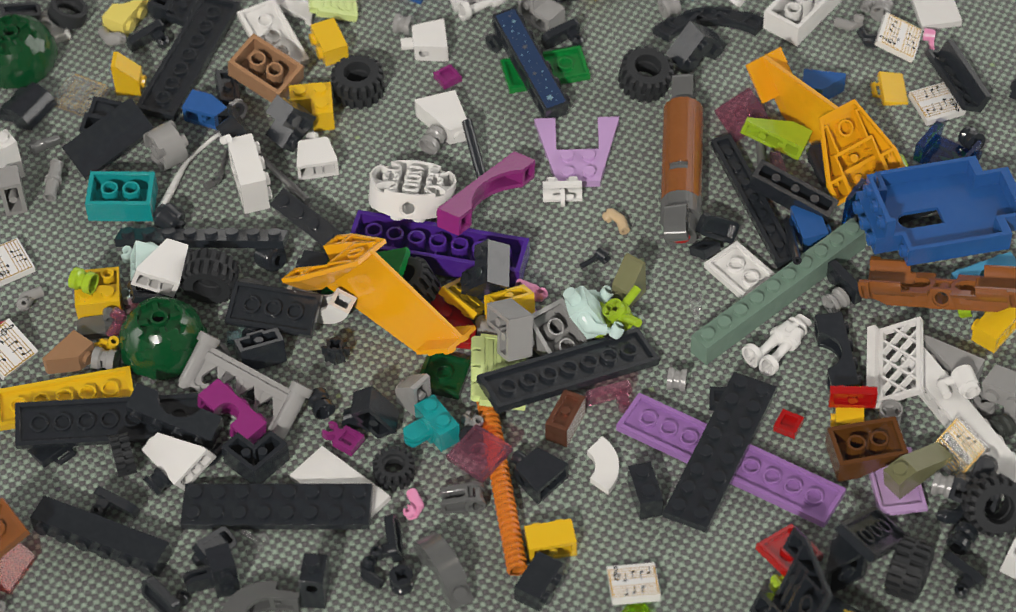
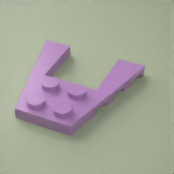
M598 117L599 149L556 150L555 118H534V126L543 145L546 159L549 161L553 177H556L558 181H566L568 177L577 176L579 181L582 180V187H600L607 159L611 152V146L615 139L616 129L619 125V117Z

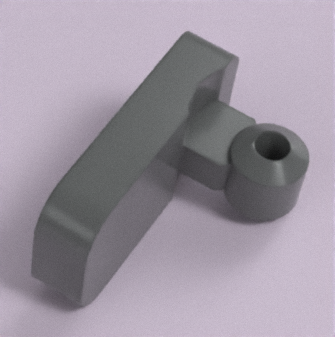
M111 307L104 308L102 311L103 315L78 319L77 332L89 340L119 336L123 324L122 316L120 313H115V310Z

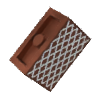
M568 390L562 392L545 423L547 441L564 447L568 446L586 413L585 396Z

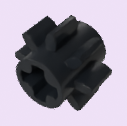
M338 336L326 339L327 346H321L325 362L329 361L334 365L342 362L345 363V356L350 355V347H347V340H342Z

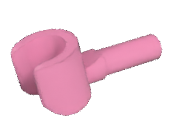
M925 28L923 40L929 41V49L935 50V30Z

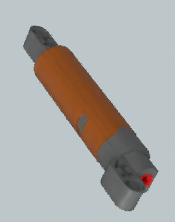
M694 73L672 75V99L666 102L663 109L660 223L664 228V240L671 246L693 244L696 241V226L702 210L703 107L700 102L696 101Z

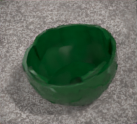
M19 14L1 16L0 88L19 89L20 87H27L31 82L37 84L47 77L54 67L58 56V48L53 35H51L48 28L42 22L32 16Z
M166 296L148 298L139 303L123 321L119 333L122 361L125 366H130L131 371L136 375L145 376L153 380H169L179 377L198 342L196 338L200 330L208 333L207 328H205L196 310L188 303ZM155 318H165L161 322L153 321Z

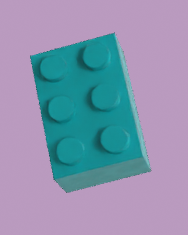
M90 171L85 200L88 220L154 221L153 214L158 193L155 172Z

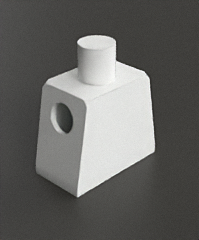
M444 19L413 25L412 37L400 38L401 50L414 49V56L417 61H449Z
M309 132L305 140L298 142L297 172L299 181L339 175L337 157L328 137H319L316 132Z

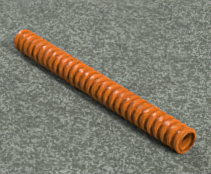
M476 402L478 415L484 420L483 425L480 427L484 440L494 504L496 505L495 510L497 511L496 515L498 517L497 521L499 523L504 559L506 561V570L509 575L519 576L524 573L528 565L525 558V548L523 546L500 415L496 413L493 407L479 406V402Z

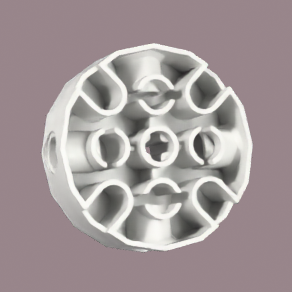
M418 160L391 161L390 166L380 164L375 166L369 173L368 200L373 209L391 216L390 218L393 220L412 219L414 222L422 223L426 219L437 218V208L454 196L457 181L451 171L444 172L441 170V166L434 163Z

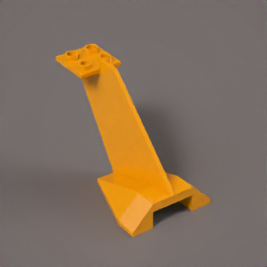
M781 47L745 65L761 103L764 104L774 98L781 115L787 121H794L812 130L808 140L812 146L821 143L826 187L830 196L839 200L838 206L853 198V193L863 188L868 174L905 167L897 148L855 99L839 107L792 74Z
M354 233L336 235L323 245L330 262L326 265L294 268L281 279L283 283L305 291L322 290L328 287L335 292L339 288L357 297L353 307L411 348L417 355L450 354L456 350L460 343L470 338L469 335L476 330L475 325L453 327L379 256L376 251L387 243L384 238Z

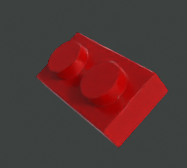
M830 386L829 407L876 408L877 387Z

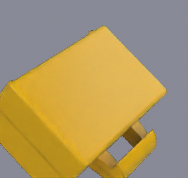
M879 71L877 75L878 83L872 82L870 84L872 97L881 98L883 106L908 105L903 74ZM876 86H879L881 95H878Z

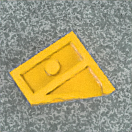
M461 277L442 286L438 294L444 298L445 302L461 310L465 317L474 320L479 315H483L484 304L477 297L461 294Z

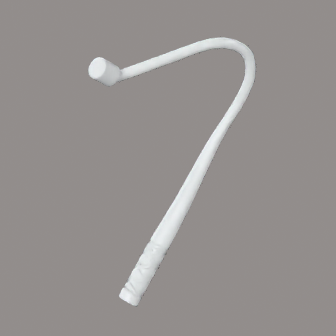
M217 133L190 155V158L181 165L158 206L171 201L185 169L199 152L218 137H220L219 141L222 145L231 143L232 137L229 134L222 136L220 133Z

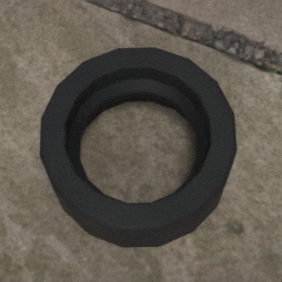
M51 0L47 16L54 25L67 30H75L85 24L88 6L84 0ZM59 8L69 9L76 14L65 13Z

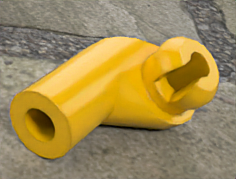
M110 336L109 339L101 338L98 342L94 343V347H103L108 351L110 349L117 350L119 338L117 336Z

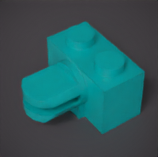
M434 394L414 405L416 421L403 428L406 445L415 448L428 441L430 444L434 443L442 452L460 442L459 424Z

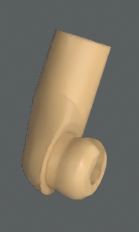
M608 208L606 212H603L602 218L604 221L610 223L613 220L617 224L621 235L630 232L626 217L614 208Z

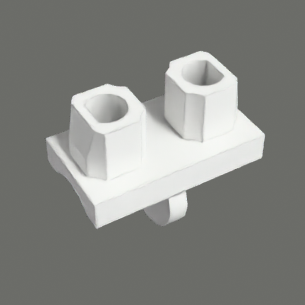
M577 176L568 177L566 181H558L556 177H547L546 181H543V202H561V207H565V202L582 201V180L579 181Z

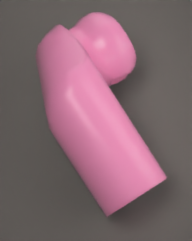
M518 279L515 283V286L524 284L534 292L535 301L542 302L548 297L547 290L542 287L540 288L536 284L523 279Z
M411 488L406 492L410 505H407V509H403V515L409 520H414L418 518L423 510L424 503L417 489Z

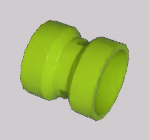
M75 267L69 275L68 287L74 290L82 289V292L91 295L98 286L99 276L97 273L91 271L87 273L84 269Z

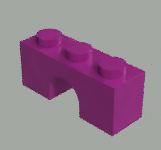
M218 378L198 394L197 406L200 409L202 408L217 415L231 414L236 417V420L230 424L231 437L238 432L254 444L266 434L267 422L264 416L252 410L249 403L244 398H239L228 383H223Z

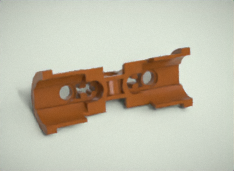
M871 256L869 279H859L858 290L863 299H876L891 306L999 312L1007 308H1016V266L984 265V276L959 274L957 279L936 278V273L911 272V266H907L905 260L881 259L879 256Z

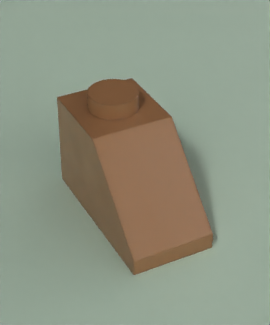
M73 330L42 358L46 373L57 374L81 371L91 364V356L95 348L94 343Z

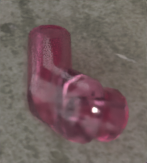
M114 307L110 313V317L114 321L105 333L109 337L119 334L126 317V312L123 309L120 310L118 307Z

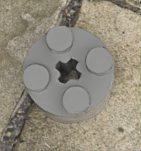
M172 120L143 134L145 147H150L152 153L149 155L160 170L166 171L190 158L186 146L189 145L188 140L184 134L180 135L178 133L176 125Z

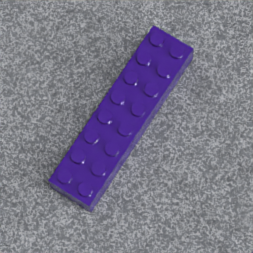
M363 210L357 211L350 233L384 238L387 243L376 252L408 247L411 252L409 257L413 256L414 258L418 256L421 259L423 258L434 274L453 278H460L462 272L475 266V245L487 239L510 245L509 287H515L516 281L523 279L530 256L529 238L471 228L457 236L437 227L435 222L425 221L418 223L412 219L393 220L389 215Z

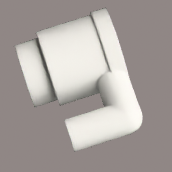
M970 365L958 366L952 371L951 376L937 381V386L944 399L952 396L948 386L953 384L956 385L959 393L965 399H973L981 392L980 383Z

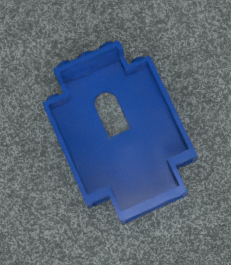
M976 156L868 174L866 184L863 185V191L856 192L852 208L854 214H857L859 217L860 229L865 231L867 245L871 246L874 254L898 250L900 257L904 258L906 265L911 266L1010 249L1012 231H1016V182L1008 167L983 171ZM937 210L943 223L906 228L898 222V219L904 215Z

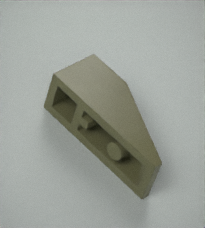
M939 442L905 454L883 469L884 485L901 499L931 477L936 471L952 461L954 456Z

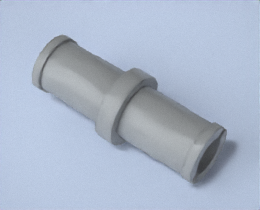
M58 159L51 160L49 172L44 180L46 186L43 199L49 202L57 199L58 187L62 183L61 173L64 163Z

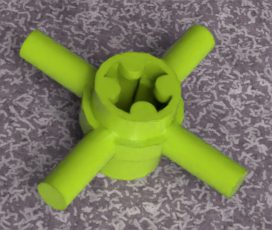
M634 285L622 301L614 298L606 303L600 302L607 327L611 328L615 321L624 325L622 329L625 331L629 330L632 326L640 327L642 325V320L635 317L629 307L641 292L638 286ZM598 335L594 339H601L606 335Z

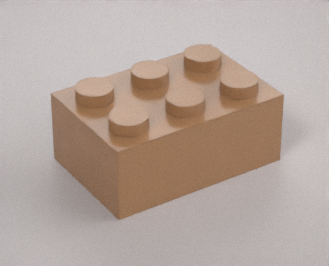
M253 33L228 61V75L272 103L276 95L287 98L289 96V85H297L304 79V66Z

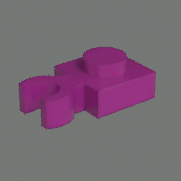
M329 421V428L332 431L329 432L322 429V437L326 440H332L333 447L352 457L365 441V435L347 425L340 429L336 422Z

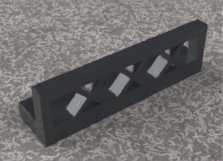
M947 39L940 50L927 49L924 53L960 108L963 111L982 112L992 96L954 40Z

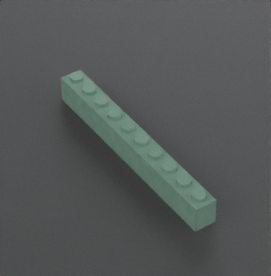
M849 219L801 255L802 262L799 265H795L792 261L692 334L691 353L705 365L712 362L827 276L828 262L836 259L842 265L866 247L865 231L860 229L859 223L854 219Z

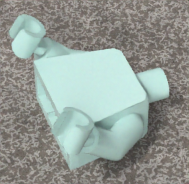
M135 241L133 248L128 245L122 248V261L130 263V281H132L136 268L158 245L153 242ZM124 288L121 291L122 301L125 305L133 304L128 288Z
M608 285L603 286L600 292L587 290L584 286H579L575 289L569 287L563 293L570 318L588 341L598 335H606V333L614 339H619L625 331L622 329L624 325L620 322L615 321L611 328L607 327L600 302L597 299L606 303L613 297L614 294L609 293L612 288Z

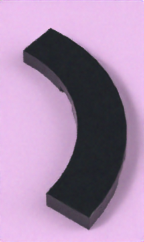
M729 7L695 8L684 11V14L675 17L671 16L652 28V34L669 43L680 35L689 21L705 27L735 28L756 36L763 30L764 18L745 10L744 12L734 11Z

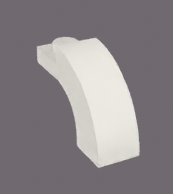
M288 285L287 289L315 293L313 291H305ZM339 288L332 294H322L323 299L316 323L335 324L343 321L348 316L357 297Z

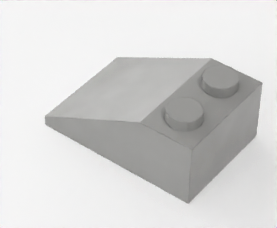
M563 298L532 313L535 321L533 327V350L539 356L588 342L584 334L570 318Z

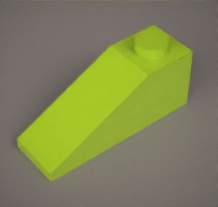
M747 117L740 133L798 161L812 130L794 121Z

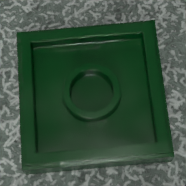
M436 353L432 356L427 355L419 374L427 373L430 376L431 394L459 400L471 370V360L448 354L444 355L443 353Z

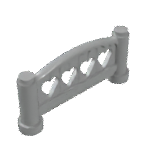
M200 330L196 338L198 342L178 379V386L187 391L194 388L200 393L210 385V383L205 384L203 382V377L217 368L218 378L223 383H228L236 378V395L239 398L254 388L255 404L251 409L256 413L260 405L273 398V416L267 418L264 413L262 414L267 422L266 429L285 439L305 399L310 398L313 390L292 380L289 388L219 351L217 347L221 340ZM225 414L230 418L236 420V417H234L233 415Z

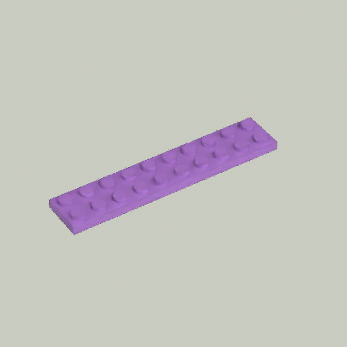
M638 393L616 424V430L680 461L688 463L707 424L644 394ZM750 445L731 484L823 528L846 494V488L754 445Z

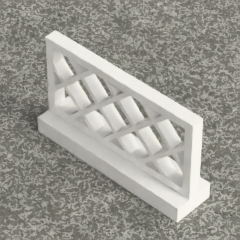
M921 317L880 329L876 325L867 327L866 386L877 387L876 408H873L876 412H879L880 405L885 400L894 399L899 401L923 394V319ZM916 326V330L910 336L905 334L911 327ZM894 332L897 333L890 342L886 341V335ZM902 337L906 338L907 340L900 348L895 346ZM912 343L916 344V348L910 354L905 352ZM892 349L897 351L890 360L886 359L887 354ZM902 355L907 357L900 366L895 364ZM912 361L916 362V366L910 373L906 371V368ZM893 367L896 371L889 379L886 378L887 372ZM902 373L905 374L906 378L900 385L896 384L895 381ZM915 380L916 387L906 390L905 388L908 384ZM894 386L896 388L891 395L886 396L888 389Z

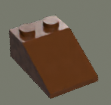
M896 416L827 428L825 446L838 482L866 476L890 465L899 457L909 453Z

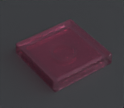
M750 87L714 110L727 132L733 137L735 143L746 136L740 132L747 117L770 119Z
M475 424L446 455L447 461L484 483L513 449L508 443Z

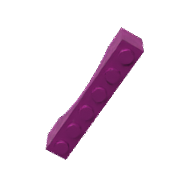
M512 152L459 193L440 205L436 212L437 227L457 236L471 227L472 213L476 206L484 199L500 191L521 188L534 179L535 160L518 152Z

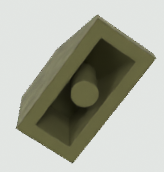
M626 253L612 283V293L614 294L612 298H618L622 301L634 285L638 286L641 292L629 306L631 308L646 292V262Z

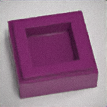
M451 64L433 72V78L444 90L462 82V76Z

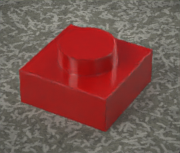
M782 409L773 425V431L795 439L804 423V417Z

